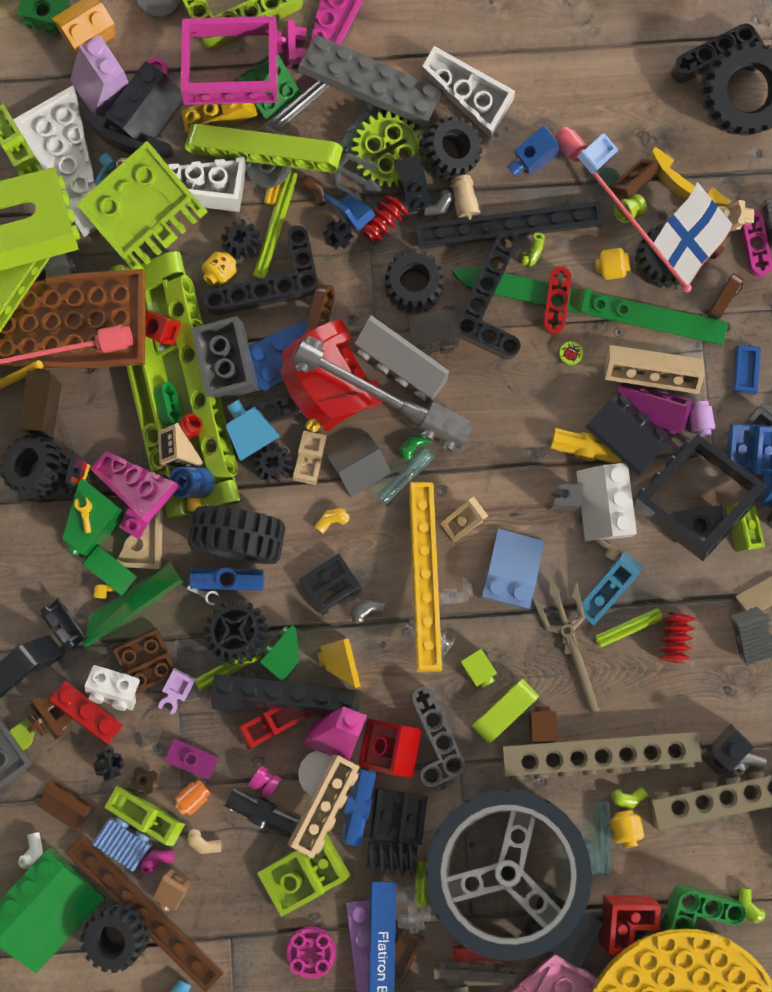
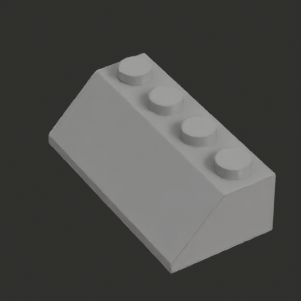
M372 315L370 316L355 342L356 354L365 361L371 360L376 364L375 368L384 375L389 373L395 377L394 381L402 388L409 387L414 391L413 395L420 401L425 402L427 400L432 402L447 382L449 370Z

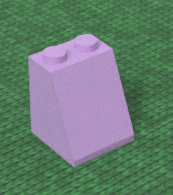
M100 34L79 46L70 81L90 112L100 116L112 107L129 82L125 72Z

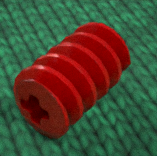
M385 195L383 202L377 203V209L372 208L375 216L359 230L363 237L374 246L376 245L374 242L375 238L379 241L383 240L380 235L381 232L386 235L389 234L387 226L396 227L393 222L394 219L399 222L402 221L400 213L404 215L409 214L405 206L394 196Z
M666 612L671 616L664 618V622L670 626L663 627L662 631L669 634V636L661 637V640L667 643V645L660 647V650L666 653V655L659 656L658 659L684 664L682 663L683 660L690 659V656L686 655L684 651L692 649L691 646L685 644V641L693 640V637L686 633L694 630V627L688 625V622L695 621L696 618L686 614Z

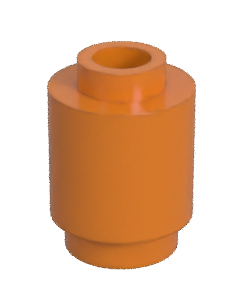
M197 779L194 783H189L174 797L177 801L174 806L182 815L188 813L191 816L208 800L207 797L211 792Z

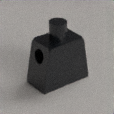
M730 724L701 755V759L716 774L729 773L747 756L754 746Z

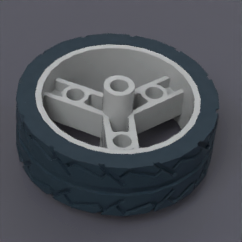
M504 789L485 792L470 798L449 813L436 831L429 848L426 882L428 896L435 914L453 938L467 949L487 958L514 961L530 959L548 952L572 933L582 919L590 898L592 869L589 851L583 837L566 813L549 800L530 792ZM502 813L510 814L498 864L449 876L452 855L464 833L474 824L489 816ZM536 820L544 824L556 835L564 847L569 861L570 888L562 909L523 871ZM516 830H521L525 833V840L521 844H515L511 840V835ZM509 847L522 850L519 865L513 861L505 860ZM507 868L515 869L516 876L512 881H505L503 879V872ZM496 870L495 876L500 885L485 887L482 875ZM470 877H476L479 880V888L474 892L469 891L466 887V881ZM522 877L532 887V891L528 893L526 898H522L512 889L521 882ZM506 889L544 929L532 935L519 938H502L491 935L474 926L463 915L456 902ZM540 895L543 898L544 905L540 910H534L530 907L529 899L531 896Z

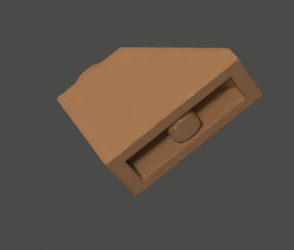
M171 869L164 875L153 899L158 901L157 906L163 910L170 911L171 909L175 911L193 881Z

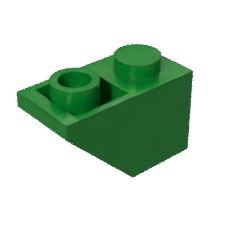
M293 625L290 628L285 626L277 635L279 641L274 646L269 645L261 654L263 659L260 663L281 681H284L299 664L297 628Z

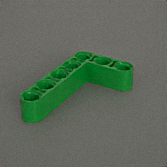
M679 884L671 892L660 932L675 929H694L697 916L730 925H740L745 921L747 912L742 904L730 896ZM689 894V899L682 903L683 897ZM712 900L711 906L705 909L706 903ZM734 907V911L728 915L729 909ZM682 919L681 925L675 927L676 922Z

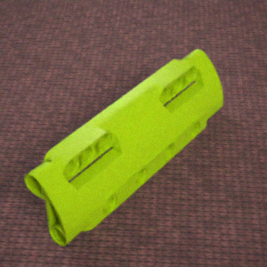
M176 251L168 252L151 259L148 265L142 264L144 266L143 270L146 272L147 311L162 313L182 323L175 345L154 341L157 350L155 352L152 339L145 336V365L126 366L150 470L152 473L154 472L169 480L170 474L174 470V468L161 465L159 462L158 432L165 427L160 422L153 392L157 385L170 382L176 389L182 417L188 414H195L201 419L203 424L200 434L189 439L203 461L197 467L207 468L214 478L213 490L208 496L200 498L201 505L230 506L240 502L234 477L237 474L238 468L231 438L226 428L227 422L221 397L207 398L191 330V328L203 325L193 282L185 274L181 253ZM124 264L114 266L109 271L132 269L129 265ZM172 495L164 504L167 519L192 516L194 512H190L187 509L186 501L191 498H178Z

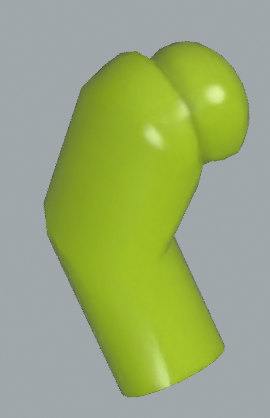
M535 233L533 235L530 253H522V265H529L531 267L536 264L542 252L545 239L542 233Z
M641 786L632 794L622 793L620 789H617L611 794V799L617 807L632 809L649 795Z

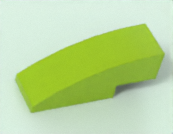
M116 786L104 807L141 832L148 833L165 845L174 846L185 826V823L120 786Z

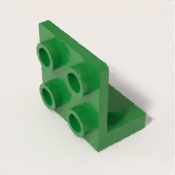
M269 55L233 81H269ZM279 55L278 103H254L263 119L266 120L283 109L301 93Z

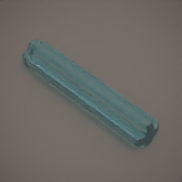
M425 448L378 494L379 499L387 504L434 459L435 455L433 452Z
M608 801L596 802L597 873L599 875L611 874L610 803Z

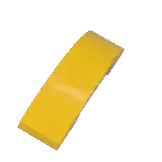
M655 147L648 159L658 161L660 170L656 172L657 176L673 193L686 201L695 186L673 171L670 167L674 160ZM711 188L708 192V195L717 206L727 207L731 200L714 188Z

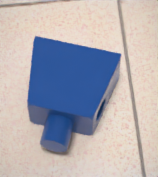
M545 125L514 150L516 159L507 165L508 170L514 177L524 170L528 175H532L559 155V143Z

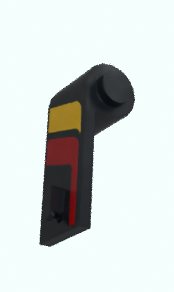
M71 454V458L67 459L68 466L65 467L67 476L63 477L65 481L61 488L65 489L66 494L75 496L80 479L83 478L87 481L91 464L78 455Z

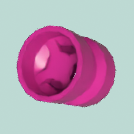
M261 765L248 786L253 790L258 789L263 797L269 799L282 779L277 775L272 776L268 773V769Z

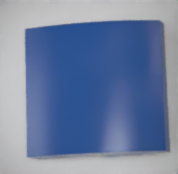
M729 424L727 456L745 470L754 474H764L765 469L772 470V426Z

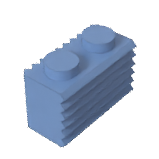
M118 816L116 819L111 817L92 844L126 868L135 871L153 845V843L148 841L150 836L140 830H137V832L133 831L128 827L130 824Z

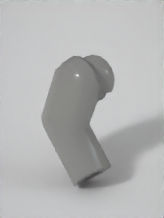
M748 753L732 772L735 775H743L744 771L749 767L764 770L767 759Z

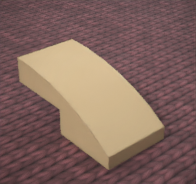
M303 431L293 481L312 485L317 484L327 435Z

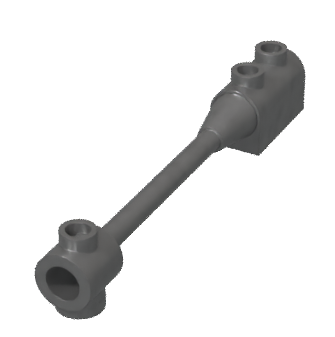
M306 336L305 340L302 339L298 344L291 361L295 362L294 368L299 372L307 374L308 370L313 372L317 366L399 409L403 415L417 425V428L422 430L420 433L422 437L433 441L434 437L442 440L440 446L446 450L453 452L455 448L461 449L467 441L475 423L434 401L427 403L424 408L398 399L322 358L324 353L322 347L324 344L311 336Z

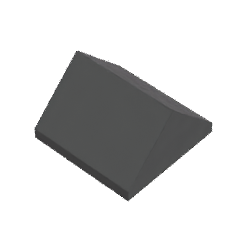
M368 433L327 456L350 497L392 474L381 450Z

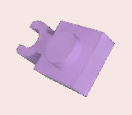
M173 668L162 690L168 695L160 700L159 709H162L163 705L169 702L173 706L170 714L173 715L178 707L177 699L185 701L196 678Z

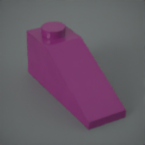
M622 383L619 386L618 391L622 395L627 396L635 407L645 412L654 424L664 428L666 432L673 434L681 433L686 427L693 400L643 385Z

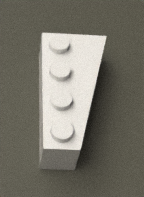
M239 157L232 161L219 159L212 163H201V161L191 162V165L181 166L179 164H168L205 208L240 212L246 175L245 157Z

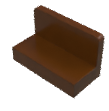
M55 780L47 783L43 789L45 793L38 803V807L75 831L80 830L95 807Z

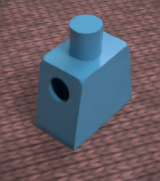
M239 400L227 406L234 419L226 424V428L240 460L245 459L280 437L279 432L255 406L246 411Z

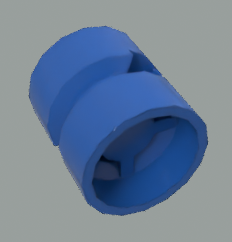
M177 467L171 472L169 480L180 486L173 494L178 498H203L208 496L214 487L213 475L205 467Z

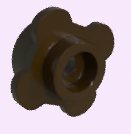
M141 766L134 769V779L130 782V788L132 790H142L145 794L152 793L153 784L158 777L156 771L144 770ZM142 778H145V779H146V782H145V783H143V782L141 781Z

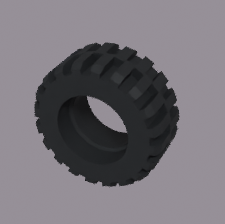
M745 42L719 54L707 68L708 72L702 79L704 83L701 89V96L704 98L702 106L703 109H707L709 120L714 121L716 127L720 130H726L727 133L733 135H752L771 129L772 46H764L762 42ZM743 67H753L759 70L767 81V98L759 109L752 112H742L736 109L730 102L727 93L729 78L736 70Z
M201 505L193 513L188 545L196 552L219 558L255 564H276L281 556L285 525L280 519L254 511L226 506Z

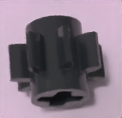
M342 219L337 223L331 221L326 225L328 229L323 232L326 243L334 247L335 250L340 246L345 249L350 244L349 240L354 237L351 234V226L343 222Z
M113 748L96 754L98 759L93 763L96 775L104 776V781L121 776L119 770L125 766L121 753H114Z

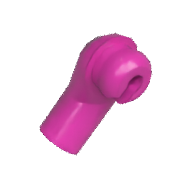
M151 850L141 860L140 871L143 874L149 875L161 862L173 864L175 851Z

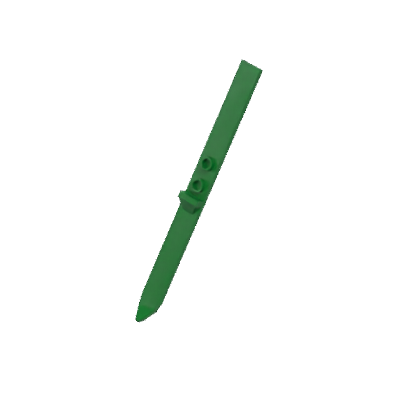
M458 268L453 270L452 273L465 287L473 289L482 268ZM504 273L494 295L546 306L549 283ZM482 281L480 283L484 290L492 289V284L489 281ZM557 285L556 289H561V285ZM570 287L568 312L713 344H724L728 322L593 293L592 289L588 288L580 290ZM560 295L551 297L552 305L560 307L564 304V300Z

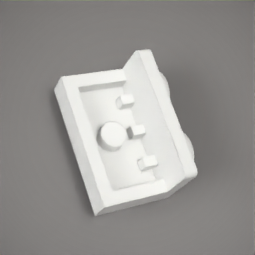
M94 665L84 686L86 696L89 697V700L98 704L106 702L112 704V707L115 709L133 711L136 703L135 692L139 685V679Z

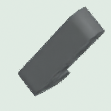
M418 687L412 693V702L438 757L437 760L422 767L420 778L424 785L435 787L462 774L465 763L433 692L427 687ZM419 691L429 694L426 701L429 706L434 704V709H428L423 714L421 713L420 709H425L422 702L416 701V698L419 697ZM430 713H436L439 716V723L435 727H430L426 723V717ZM442 735L447 736L450 740V744L446 749H439L436 745V740ZM456 758L459 760L460 767L457 771L451 772L447 769L446 765L449 759ZM430 768L438 772V777L433 782H428L424 778V773Z

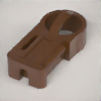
M732 273L709 311L708 316L716 320L722 317L732 298L741 292L744 278ZM741 285L739 292L735 294L739 286Z

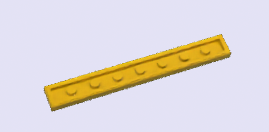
M410 482L409 508L416 672H441L442 658L433 482Z

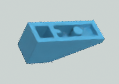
M623 551L582 601L585 619L592 625H595L636 579L643 565Z

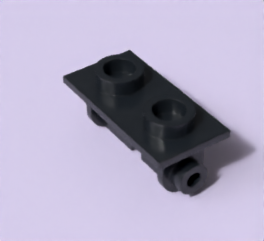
M59 598L50 607L47 605L40 610L42 613L41 617L50 629L56 626L59 627V630L55 631L54 635L63 648L66 647L67 650L74 649L86 638L80 626L76 624L68 609Z

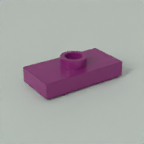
M174 738L164 762L210 780L219 756Z

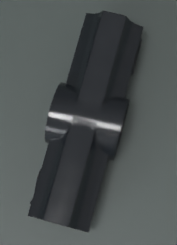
M237 787L233 788L225 804V807L247 817V820L264 829L269 828L289 839L300 820L292 814L277 808L278 806L262 797L257 798Z

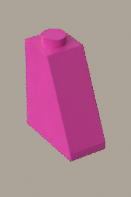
M343 706L313 722L303 745L329 756L338 755L350 761L367 715Z

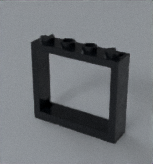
M697 434L692 440L688 439L680 448L681 452L677 456L672 455L665 464L666 468L662 472L657 471L650 480L651 484L647 488L642 487L635 496L637 500L634 509L704 562L763 497L767 485ZM694 451L749 491L704 541L650 500Z

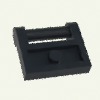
M339 553L299 579L322 616L328 613V609L354 592L359 593L363 590ZM345 578L348 579L349 585L325 601H321L319 598L321 594Z

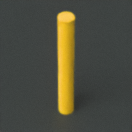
M37 360L0 379V390L25 378L27 371L35 372L36 369H43V363Z

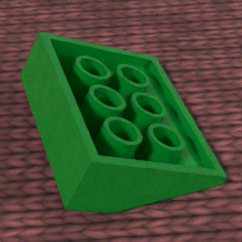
M52 847L39 857L0 900V948L34 973H37L106 897Z

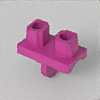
M288 19L287 27L283 29V34L281 31H277L278 55L282 56L284 50V65L287 69H291L293 64L301 63L307 52L305 48H295V42L304 43L306 41V28L295 26V20Z

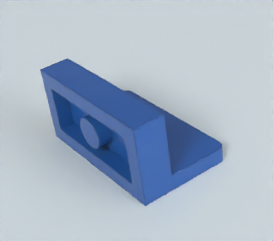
M327 193L323 195V198L335 215L358 231L375 216L371 208L349 193L339 202Z

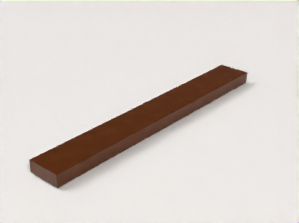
M82 834L65 853L116 904L119 901H123L124 906L130 903L134 905L133 909L135 911L139 909L142 912L140 916L142 918L146 917L148 921L145 924L146 927H150L148 936L204 992H207L224 972L100 849L94 846L93 842L85 834Z

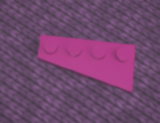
M320 0L310 45L316 35L341 45L364 0Z
M107 451L90 468L147 523L180 487L171 480H167L154 472H149L143 467L129 463L127 460Z

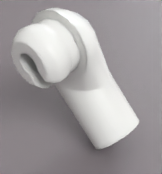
M39 832L27 835L29 849L18 860L19 866L23 869H29L43 854Z

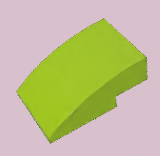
M327 832L323 838L324 845L318 855L315 854L314 858L295 849L257 873L281 917L321 896L327 890L346 881L350 876Z

